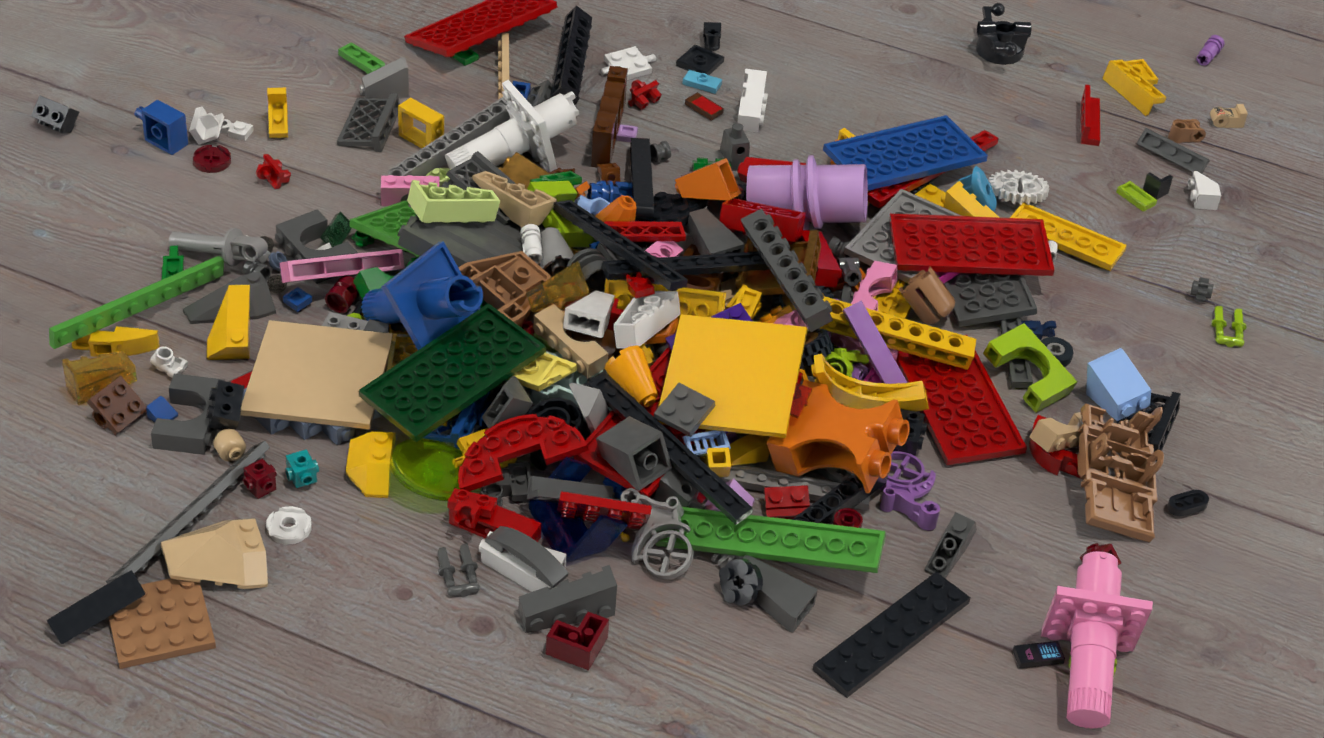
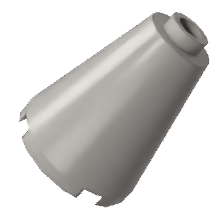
M549 227L541 232L543 259L539 266L551 275L548 283L556 284L557 281L566 276V266L574 254L560 231Z

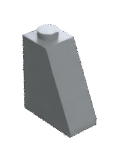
M405 57L399 58L363 76L362 85H359L360 95L364 96V98H389L390 93H398L399 99L409 98V73Z

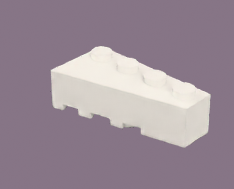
M655 291L653 295L636 299L633 297L614 324L616 348L625 349L635 345L640 347L681 314L678 291Z

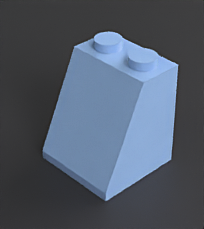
M1122 348L1087 363L1086 395L1102 409H1105L1116 421L1150 406L1151 389Z

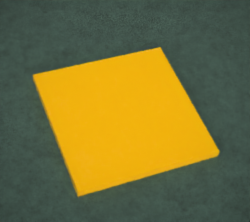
M681 314L659 406L675 386L681 383L715 401V407L698 427L699 429L786 438L807 327Z

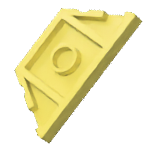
M545 352L512 376H515L522 386L539 392L576 372L577 364Z

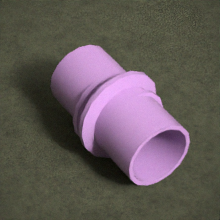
M808 155L805 165H800L799 159H794L792 165L749 166L746 199L750 202L805 212L803 230H808L811 223H813L816 229H821L824 223H866L868 206L867 168L865 164L817 165L813 155Z

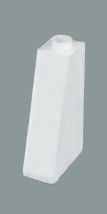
M594 291L566 307L563 328L602 338L609 324L615 295Z
M485 539L481 540L479 552H481V562L531 592L548 586L536 577V570L507 550L501 553L486 543ZM546 548L566 569V554Z

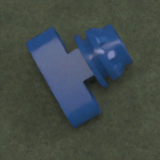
M601 180L597 183H590L591 188L587 192L588 199L592 200L601 197L611 203L622 195L632 198V183L616 181L613 186L612 181L608 180L606 184V181Z

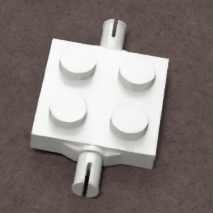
M636 46L605 54L604 61L608 66L600 68V74L602 76L608 74L610 66L628 68L627 80L651 74L652 67L649 62L656 61V56L654 54L643 56Z

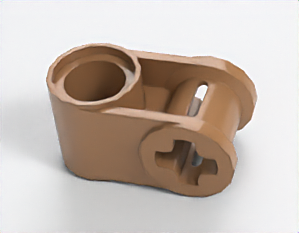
M1176 119L1172 123L1168 139L1176 143L1200 142L1205 138L1206 132L1200 127V122L1197 119Z

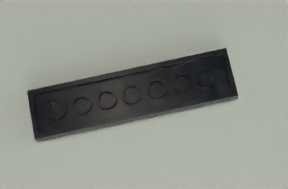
M935 572L815 662L812 670L848 698L968 605L971 597L938 572Z

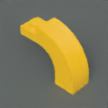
M714 439L715 445L718 446L717 440ZM700 440V447L701 449H704L702 441ZM706 440L709 448H707L706 456L700 457V460L719 477H728L731 470L729 448H711L709 440Z

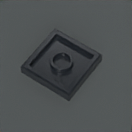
M693 45L676 60V66L687 71L692 70L710 75L724 62V56L698 45Z

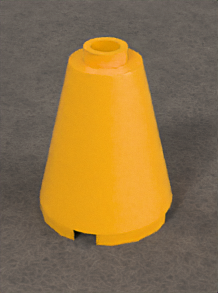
M637 345L619 351L621 355L616 359L612 356L605 364L604 369L640 405L645 407L653 405L658 394L644 350Z

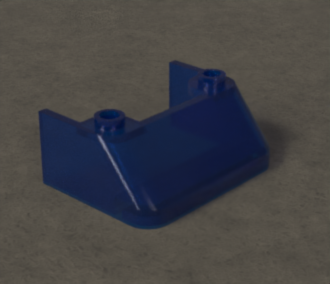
M566 457L548 478L581 482L592 467L586 463ZM537 500L529 501V510L534 519L541 523V531L551 549L565 553L567 563L604 552L628 526L626 522L601 514L593 525L587 529L581 517L575 516L574 519L562 518L561 514L557 511L559 503Z

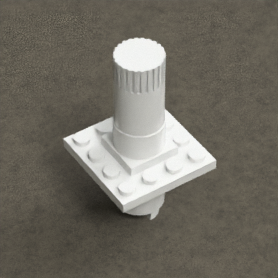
M507 80L502 83L504 89L502 94L507 101L506 109L510 119L494 127L493 130L445 154L449 169H452L471 159L472 155L477 151L495 166L504 163L508 156L512 158L516 152L520 155L529 152L536 163L539 162L541 168L549 173L557 169L550 139L577 125L576 116L580 114L572 101L576 98L573 92L565 95L559 93L532 107L515 86ZM456 174L460 178H464V175Z

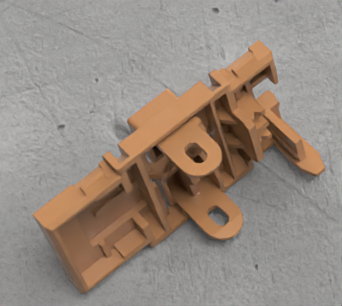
M1085 404L1080 409L1083 424L1078 429L1080 436L1077 458L1078 474L1083 480L1081 487H1084L1087 499L1085 504L1086 524L1150 543L1155 538L1153 505L1157 502L1155 473L1163 464L1164 453L1162 450L1154 452L1153 445L1148 444V432L1160 421L1163 413L1162 407L1156 408L1151 414L1138 411L1129 422L1125 419L1117 424L1113 423L1114 418H1110L1106 423L1103 422L1105 409ZM1111 450V454L1114 456H1108L1107 453ZM1108 467L1114 469L1115 477L1109 475Z

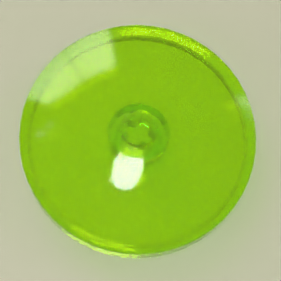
M422 438L415 442L409 439L398 444L393 450L390 459V469L394 477L408 490L425 498L448 501L455 488L460 489L458 483L459 467L455 468L452 460L461 457L462 452L451 445L437 440Z

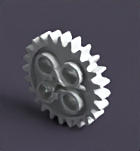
M1001 170L1000 173L995 172V175L991 174V177H989V182L995 196H998V199H1005V202L1010 200L1013 204L1019 202L1022 205L1025 202L1029 205L1030 202L1036 204L1037 201L1042 202V199L1046 200V197H1048L1049 185H1047V181H1043L1044 178H1038V175L1033 176L1031 175L1032 173L1026 174L1024 171L1018 172L1017 170H1014V172L1010 170L1004 172Z

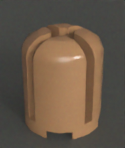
M929 267L928 272L922 270L909 279V285L905 289L899 288L900 293L921 321L927 325L939 322L940 318L950 314L955 306L954 297L931 267Z

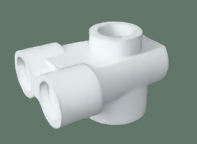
M168 347L158 348L150 359V363L155 365L157 370L166 372L167 376L173 378L174 373L181 374L188 366L187 360L181 357H174L173 351Z

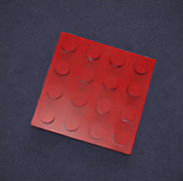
M561 491L557 514H561V517L565 519H574L575 516L583 517V521L590 523L602 520L609 526H618L619 523L628 524L627 528L640 530L647 523L651 515L652 506Z

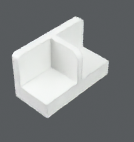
M202 106L195 109L189 132L198 145L219 137L224 115L222 113L215 116L212 113L207 114Z

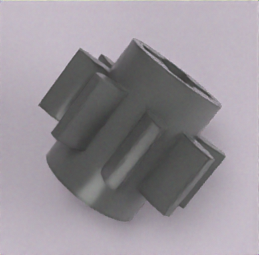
M1200 277L1199 281H1193L1191 295H1195V300L1204 302L1206 298H1211L1214 284L1209 283V278Z

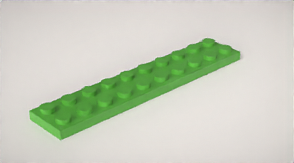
M682 507L684 514L681 517V522L691 528L689 533L684 532L683 535L688 538L695 551L743 557L749 555L759 559L878 573L886 538L885 531L749 515L735 525L721 511ZM670 537L661 539L656 543V546L667 547ZM676 538L674 548L688 550L687 544L683 540Z

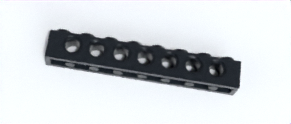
M577 5L565 16L550 94L551 98L559 93L565 95L573 92L576 97L572 100L574 105L577 104L580 98V85L583 79L584 63L587 58L586 51L589 47L588 40L590 39L589 34L592 28V17Z

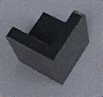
M1150 172L1146 175L1143 190L1157 200L1169 193L1173 176L1168 175L1160 179Z

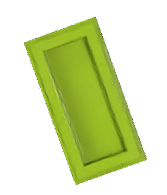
M1131 181L1117 187L1116 193L1143 212L1157 203L1154 197Z

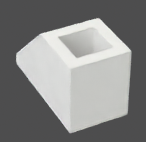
M1194 171L1192 178L1188 180V189L1191 190L1190 199L1193 201L1195 209L1217 210L1221 198L1219 184L1198 171Z

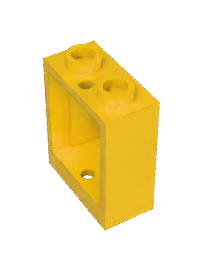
M410 97L398 105L399 136L420 148H424L444 135V115ZM413 118L426 125V133L413 126Z

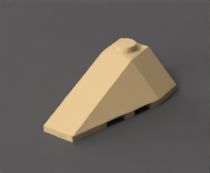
M487 171L472 175V180L481 189L493 190L500 200L499 208L512 222L518 224L521 228L528 224L541 225L554 207V202H557V199L538 189L534 192L527 190L525 185L521 183L518 185L510 184L507 178Z

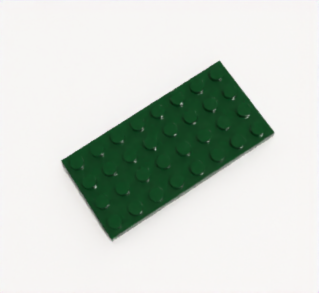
M488 303L359 389V397L412 440L418 442L546 352V346Z

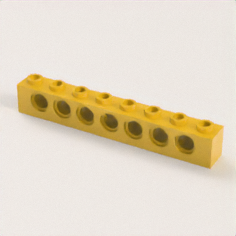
M824 296L823 301L827 300L833 310L830 312L833 321L820 327V329H826L827 331L857 339L842 312L843 309L853 304ZM866 308L888 348L968 370L974 358L975 338Z

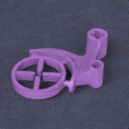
M893 451L891 460L898 459L903 461L900 469H898V464L891 462L890 470L895 473L892 477L888 475L887 483L880 488L883 490L880 509L884 512L892 510L902 512L916 522L923 530L935 529L940 506L932 501H925L920 504L915 502L914 499L926 495L932 489L936 472L933 470L930 473L925 472L923 463L912 454ZM908 463H911L919 472L906 468ZM901 471H903L904 476L910 477L912 479L900 480L898 478L900 477Z

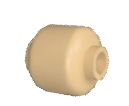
M234 429L220 431L213 442L215 450L224 461L238 460L246 450L245 441L239 432Z

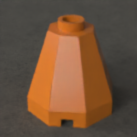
M622 195L596 214L595 217L602 222L635 221L636 202L630 196Z

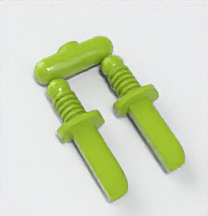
M1216 306L1214 310L1215 319L1212 320V326L1215 327L1217 336L1216 342L1227 347L1243 346L1245 343L1243 331L1246 330L1247 326L1243 323L1242 309L1237 308L1234 311L1235 322L1231 324V328L1235 330L1236 337L1223 336V328L1227 326V322L1223 320V307Z

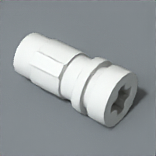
M528 224L520 230L523 252L535 263L539 264L543 259L540 229L537 225Z

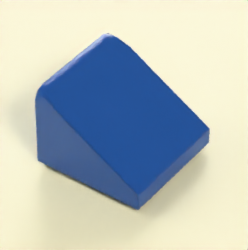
M513 81L512 84L527 100L531 91V83Z
M159 396L146 407L147 418L153 422L157 418L173 420L179 416L178 412L162 396Z

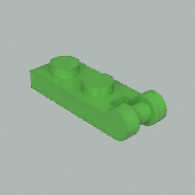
M352 42L338 49L339 56L362 69L366 74L385 66L382 60Z

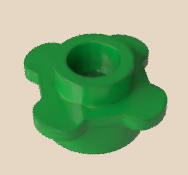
M358 230L352 235V240H355L357 247H364L374 243V238H371L368 234L360 233Z

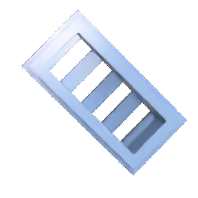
M712 430L693 434L691 437H683L685 446L697 457L706 456L707 448H709L706 440H709L711 448H729V450L731 448L725 431ZM714 439L717 440L718 446L715 445ZM700 440L702 441L704 449H701L700 447ZM690 441H694L697 451H693Z

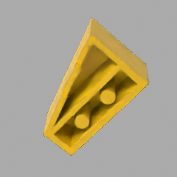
M960 181L946 191L943 208L961 216L1000 218L987 205L982 206L976 200V195L973 193L970 195L963 188V184Z

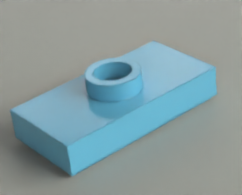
M689 70L683 78L682 84L716 94L722 85V79Z

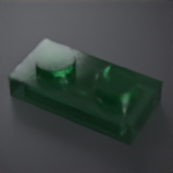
M340 211L334 216L320 238L326 244L330 243L331 247L342 244L352 229L350 221Z

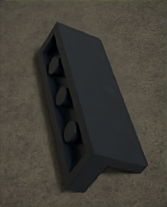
M130 570L46 621L59 642L64 644L145 595V591L133 571Z

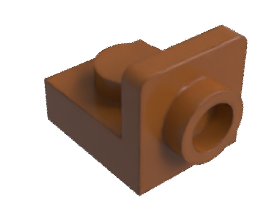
M616 163L597 164V171L601 175L602 181H606L607 184L608 180L613 182V186L616 181L621 182L620 167Z

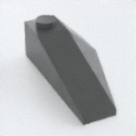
M260 271L240 276L183 308L190 324L213 323L228 286L250 285V320L276 314L268 284Z

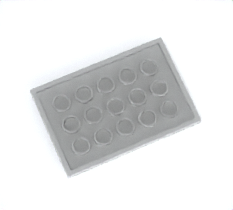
M900 189L845 247L844 254L852 258H859V261L872 266L874 261L896 265L889 222L890 213L961 215ZM897 270V278L908 283L909 279L920 271Z

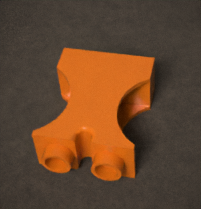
M804 380L799 388L802 397L793 401L786 438L770 436L767 441L776 471L799 477L819 468H841L855 474L863 483L865 493H870L877 479H883L888 475L891 467V454L896 445L903 446L909 435V422L902 418L898 400L893 399L886 404L873 408H851L837 402L831 396L828 385Z

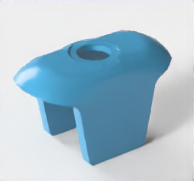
M975 166L972 174L959 179L958 182L960 181L963 184V188L970 195L972 193L976 195V200L982 206L987 205L995 212L997 200L991 184L984 171L980 167Z

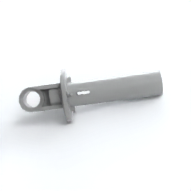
M230 228L224 237L176 231L172 232L169 237V246H178V250L220 254L229 266H236L241 260L255 261L268 250L267 242L263 238L244 236L238 228Z

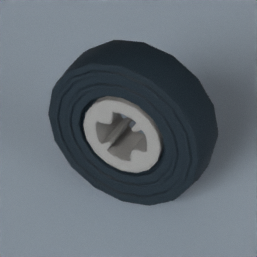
M1048 337L1041 340L1064 367L1071 363L1074 351L1069 342L1058 337Z

